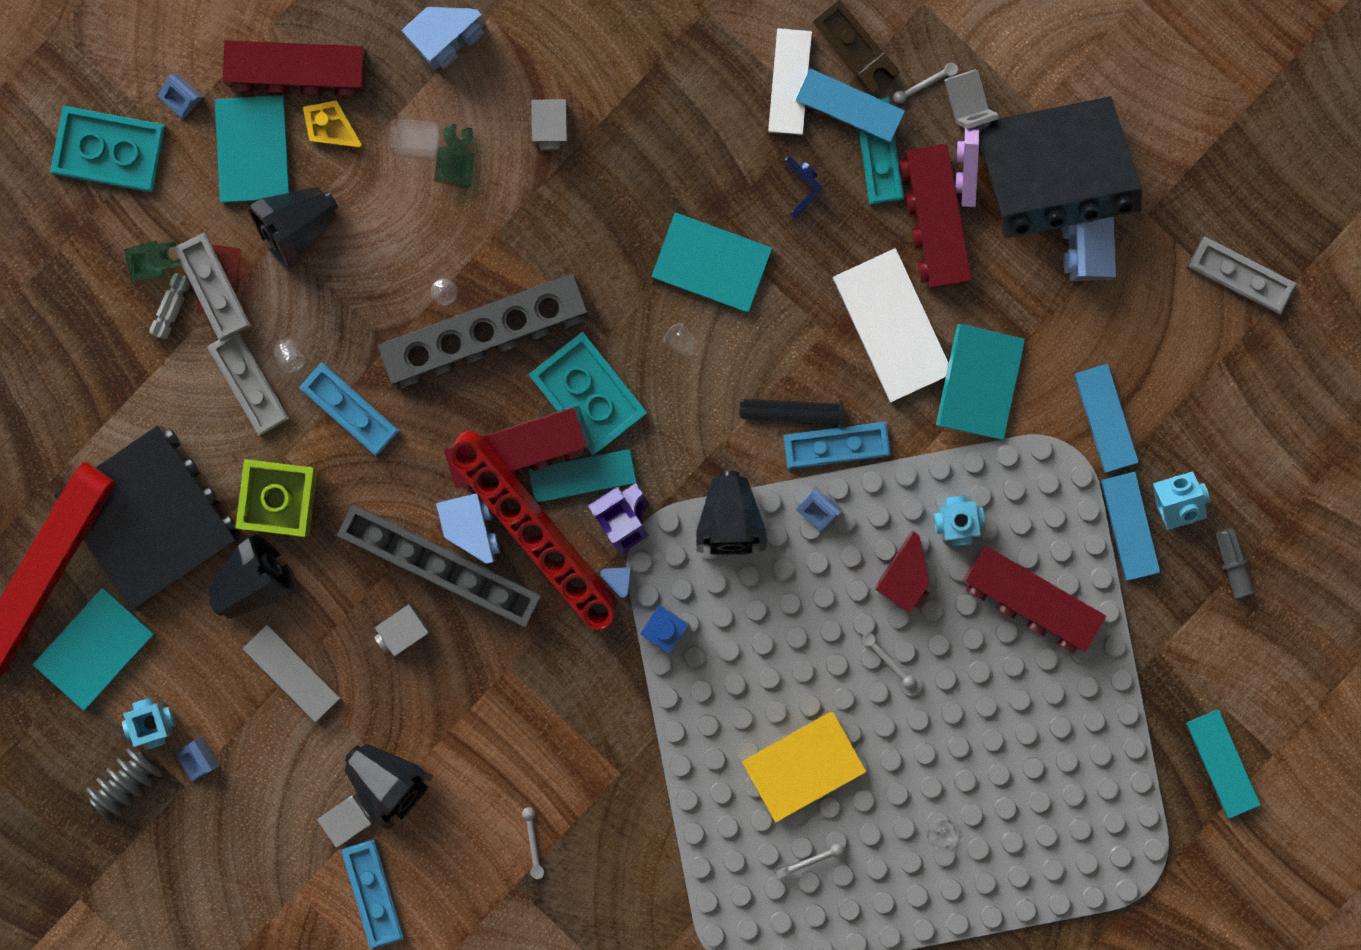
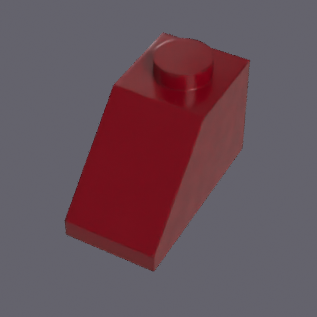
M914 531L910 532L874 587L875 591L910 613L914 607L920 610L930 595V592L926 590L930 583L920 535Z

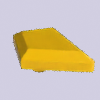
M337 100L303 107L310 142L356 148L362 147L359 138Z

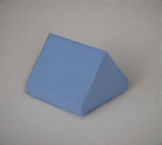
M180 74L169 75L158 95L182 119L187 117L204 98Z
M815 487L796 510L818 530L823 532L840 514L842 508Z
M631 567L606 568L600 572V576L621 598L628 594Z
M203 737L194 740L175 752V755L193 782L220 766Z

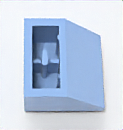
M427 7L401 31L406 40L435 71L440 66L443 69L450 66L459 56L456 52L465 43L468 46L474 44L484 34L482 28L486 24L482 14L477 9Z
M1114 217L1062 227L1063 239H1069V250L1067 253H1064L1063 266L1064 273H1070V281L1112 280L1116 277Z
M478 494L436 503L444 538L485 563L497 561L496 554L501 553L500 542L497 533H490L488 520L493 519V513Z

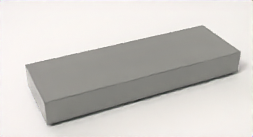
M204 232L173 247L218 340L223 341L252 327L207 233Z
M1205 236L1202 237L1187 267L1278 315L1282 313L1297 284Z
M240 332L223 341L217 340L207 346L258 436L264 435L290 419Z
M269 624L243 648L314 722H317L341 698Z

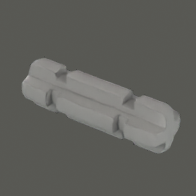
M179 273L173 275L169 283L171 286L170 291L166 290L156 313L158 316L157 321L153 320L149 330L151 335L162 340L168 338L172 329L170 324L175 322L185 299L183 294L188 292L191 285L189 278Z

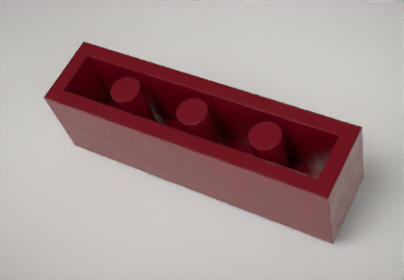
M224 40L222 82L226 86L232 87V92L252 93L253 87L266 88V93L284 95L287 94V89L301 90V95L321 96L322 90L335 91V96L346 98L356 97V92H365L366 50L363 46Z
M941 144L907 150L904 153L905 160H900L899 165L902 180L909 181L911 194L905 195L908 214H915L917 228H912L911 231L914 248H921L923 262H918L921 283L927 282L928 290L969 283L972 279L948 145Z
M580 405L482 436L515 477L520 476L518 470L520 468L531 465L532 471L543 469L552 465V458L564 455L565 461L585 455L583 448L592 445ZM463 445L459 447L461 453L465 456L472 457L476 455L475 449L471 446ZM453 446L443 449L456 489L466 486L468 492L473 491L474 489L451 462L450 452ZM491 472L481 474L485 481L496 476Z
M982 545L962 582L969 585L966 592L982 601L987 596L999 603L996 607L997 610L1013 619L1017 614L1029 620L1026 625L1028 628L1042 636H1045L1047 631L1059 637L1056 644L1073 654L1077 648L1084 652L1087 651L1106 618L1105 614L985 545Z

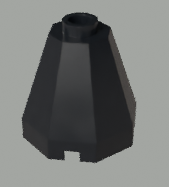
M319 187L262 198L250 205L248 212L262 240L266 239L271 246L269 248L270 253L286 270L298 263L336 218L334 210L338 209V205L328 190L323 193Z
M738 471L720 472L719 477L713 478L698 524L696 531L697 552L704 553V547H710L711 555H747L753 553L752 546L759 545V552L766 550V528L748 479L741 477Z
M256 534L238 545L209 589L211 598L209 599V604L217 615H224L230 619L278 603L298 590L293 571L287 563L281 568L275 559L281 556L278 550Z
M365 744L362 747L359 745L355 746L345 758L347 765L344 771L371 818L382 828L391 829L396 825L391 821L395 816L402 820L409 814L428 789V786L423 783L424 780L431 781L434 776L423 766L369 744Z

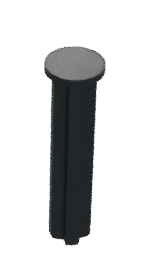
M742 399L739 415L742 419L832 423L838 424V427L842 428L843 400H839V403Z

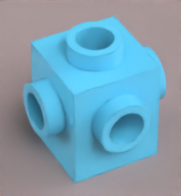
M1193 471L1153 483L1156 507L1167 530L1207 518L1205 504L1210 503L1208 490L1204 483H1198Z
M966 495L946 498V505L938 506L939 513L933 514L936 534H942V540H952V546L972 544V537L980 536V528H985L983 508L976 507V501L967 502ZM958 514H964L967 518V523L964 527H958L954 522Z
M152 697L132 703L134 710L123 713L125 720L122 721L127 740H132L133 747L145 744L146 750L166 744L164 737L172 735V727L176 726L174 714L170 706L165 707L163 701L154 704ZM149 716L154 717L157 726L155 729L149 728L146 724Z

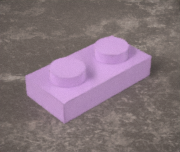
M965 128V140L957 142V162H963V173L956 172L955 190L956 193H962V206L976 207L979 129Z

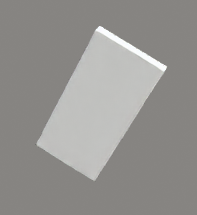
M896 248L832 277L889 402H893L946 377L949 363Z

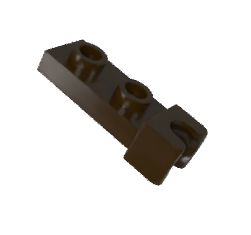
M841 0L836 1L813 20V25L855 76H857L858 81L870 95H875L879 88L873 78L874 73L882 71L891 79L899 75V70L895 64L883 53Z

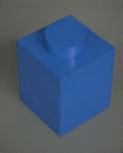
M659 604L640 635L667 653H670L689 624Z

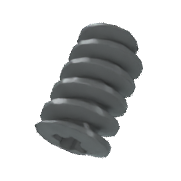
M128 748L126 751L130 758L129 762L117 758L116 761L120 770L117 772L108 767L106 771L110 778L109 781L98 777L96 779L100 788L98 791L90 787L86 788L91 804L112 824L114 823L112 813L117 816L124 814V808L121 803L132 806L135 802L132 794L139 797L144 794L142 784L148 787L154 785L155 782L151 774L157 777L163 776V772L158 765L142 751L136 752Z

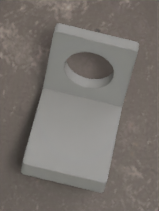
M974 69L944 80L956 124L970 129L999 119L998 113L988 108L978 70Z
M354 793L317 819L335 847L340 846L375 822L357 793Z

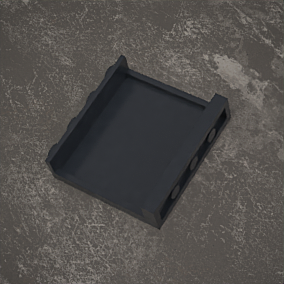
M1111 96L1000 118L976 126V129H979L978 152L979 156H983L1002 219L1004 238L1024 236L1029 233L1059 229L1064 226L1093 222L1099 219L1142 211V187Z
M159 425L95 467L115 481V486L83 539L131 611L139 609L148 603L149 599L232 543L240 541L235 534L239 529H236L234 520L229 514L223 516L216 506L220 502L216 493L209 485L205 488L197 478L201 474L199 468L191 457L185 459L177 448L182 444L171 428L165 430L163 426ZM64 489L54 495L56 500L59 499Z

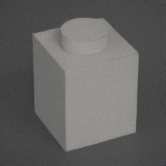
M566 99L531 100L533 145H540V151L561 150L560 145H568Z
M411 603L376 626L375 629L378 634L374 638L385 654L391 651L393 656H396L431 631Z

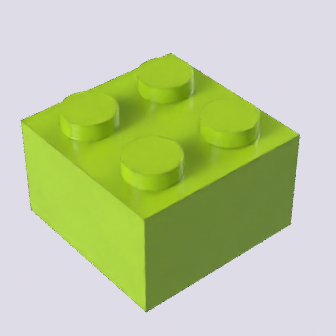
M244 459L236 529L310 537L318 468Z

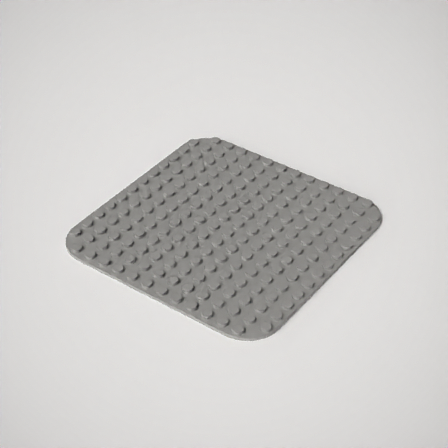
M1021 435L1004 440H995L752 487L753 496L766 528L767 546L766 550L760 552L759 545L752 546L753 553L747 555H711L710 547H704V553L697 552L696 531L707 496L668 505L655 512L643 523L649 536L631 547L627 555L626 567H631L629 593L692 919L697 936L705 950H912L1117 910L1138 901L1158 881L1168 857L1169 835L1101 486L1093 467L1073 446L1060 439L1046 435ZM815 487L842 508L840 514L823 532L818 530L796 510ZM966 495L967 502L976 501V507L983 508L985 528H980V536L972 537V544L952 546V540H942V534H936L933 514L939 513L938 506L946 505V498ZM958 514L954 522L956 526L964 527L967 523V518L964 514ZM914 531L920 535L930 583L926 590L930 592V595L920 610L914 607L910 613L875 591L874 587L910 532ZM982 545L993 549L1106 615L1104 622L1086 652L1077 648L1073 654L1056 644L1059 637L1047 631L1045 636H1042L1028 628L1026 625L1029 620L1017 614L1013 619L997 610L996 607L999 603L987 596L982 601L966 592L969 585L962 582ZM659 604L689 624L670 653H667L640 635ZM865 633L873 634L875 642L907 676L915 678L916 685L914 688H904L901 678L871 647L863 645L861 639ZM833 711L864 766L866 773L775 823L746 771L742 760ZM834 844H840L844 848V854L841 857L832 856L777 879L775 872L782 868L792 866L831 850Z

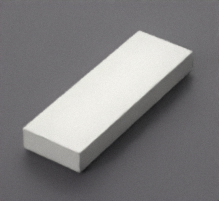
M777 28L768 133L803 135L805 105L795 100L808 73L812 31Z

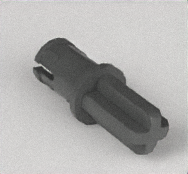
M1229 528L1219 531L1215 537L1224 563L1221 568L1222 570L1226 569L1234 599L1255 593L1246 563L1249 561L1248 558L1243 556L1235 529Z

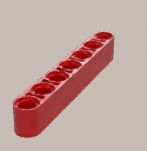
M474 431L460 433L450 452V459L454 467L585 624L596 630L608 627L613 620L616 608V599L610 590L484 438ZM463 445L471 446L475 449L476 455L472 457L465 456L461 453L459 447ZM485 472L494 473L499 481L488 483L482 478L481 474ZM514 499L519 502L521 507L512 510L506 507L503 501ZM529 525H535L543 533L533 536L525 528ZM559 552L563 555L564 560L561 562L552 561L547 554ZM580 578L586 583V586L576 588L570 584L569 580ZM601 604L608 611L604 614H598L591 609V606Z
M83 462L71 476L0 598V676L12 662L115 486V481L88 462Z

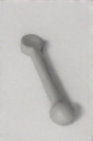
M950 62L941 72L904 92H895L893 95L894 102L903 104L907 97L946 76H955L958 72L957 65Z
M865 633L861 639L863 645L871 647L901 678L904 688H914L916 685L915 678L907 676L875 642L873 634Z
M527 807L522 811V817L527 823L533 863L530 874L534 879H541L544 875V868L539 863L533 819L536 813L533 808Z
M834 844L831 850L792 866L782 868L775 872L777 879L832 856L841 857L844 854V848L840 844Z

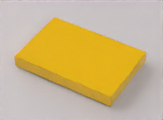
M833 711L742 760L746 771L775 823L866 773L864 766Z

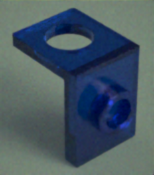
M788 155L784 159L783 164L811 190L808 196L790 213L789 217L794 220L823 187L815 180L818 174L806 162L803 161L799 165Z

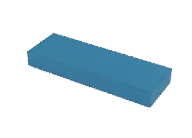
M811 68L795 100L800 104L888 143L891 142L905 111Z
M323 362L318 365L299 387L376 457L400 432Z
M1108 363L1073 374L1104 473L1138 463Z
M886 422L783 435L787 469L891 456Z
M1131 472L1100 480L1125 581L1160 573L1136 473Z
M372 839L342 848L341 852L370 949L403 940V931L376 840Z

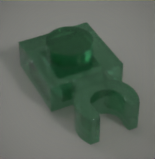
M450 124L444 129V139L448 145L438 148L434 181L465 189L471 187L475 153L466 151V148L473 139V129H462L461 139L456 136L457 124Z
M152 241L123 249L132 283L166 274L165 269L179 266L181 260H171L168 255L169 249L175 247L176 242L168 241L158 244L157 241Z

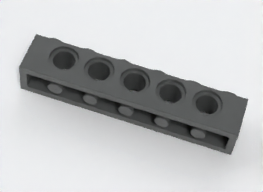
M571 273L378 344L377 346L391 384H400L401 388L404 389L420 383L419 376L433 372L434 377L451 372L454 370L452 364L465 360L467 365L481 361L486 358L484 352L498 348L499 353L514 349L519 346L517 340L530 336L531 341L551 335L550 328L560 324L563 325L564 329L583 323L582 316L588 315L574 274ZM545 300H554L559 304V312L555 317L545 318L540 314V305ZM516 311L524 313L527 319L526 325L520 330H512L507 324L509 315ZM487 323L492 325L494 335L490 341L479 342L476 339L475 330L480 324ZM450 335H456L461 340V348L455 354H447L443 350V341ZM417 347L426 348L429 354L428 361L422 366H414L410 360L411 352Z
M356 504L351 505L337 536L524 627L528 625L542 594Z

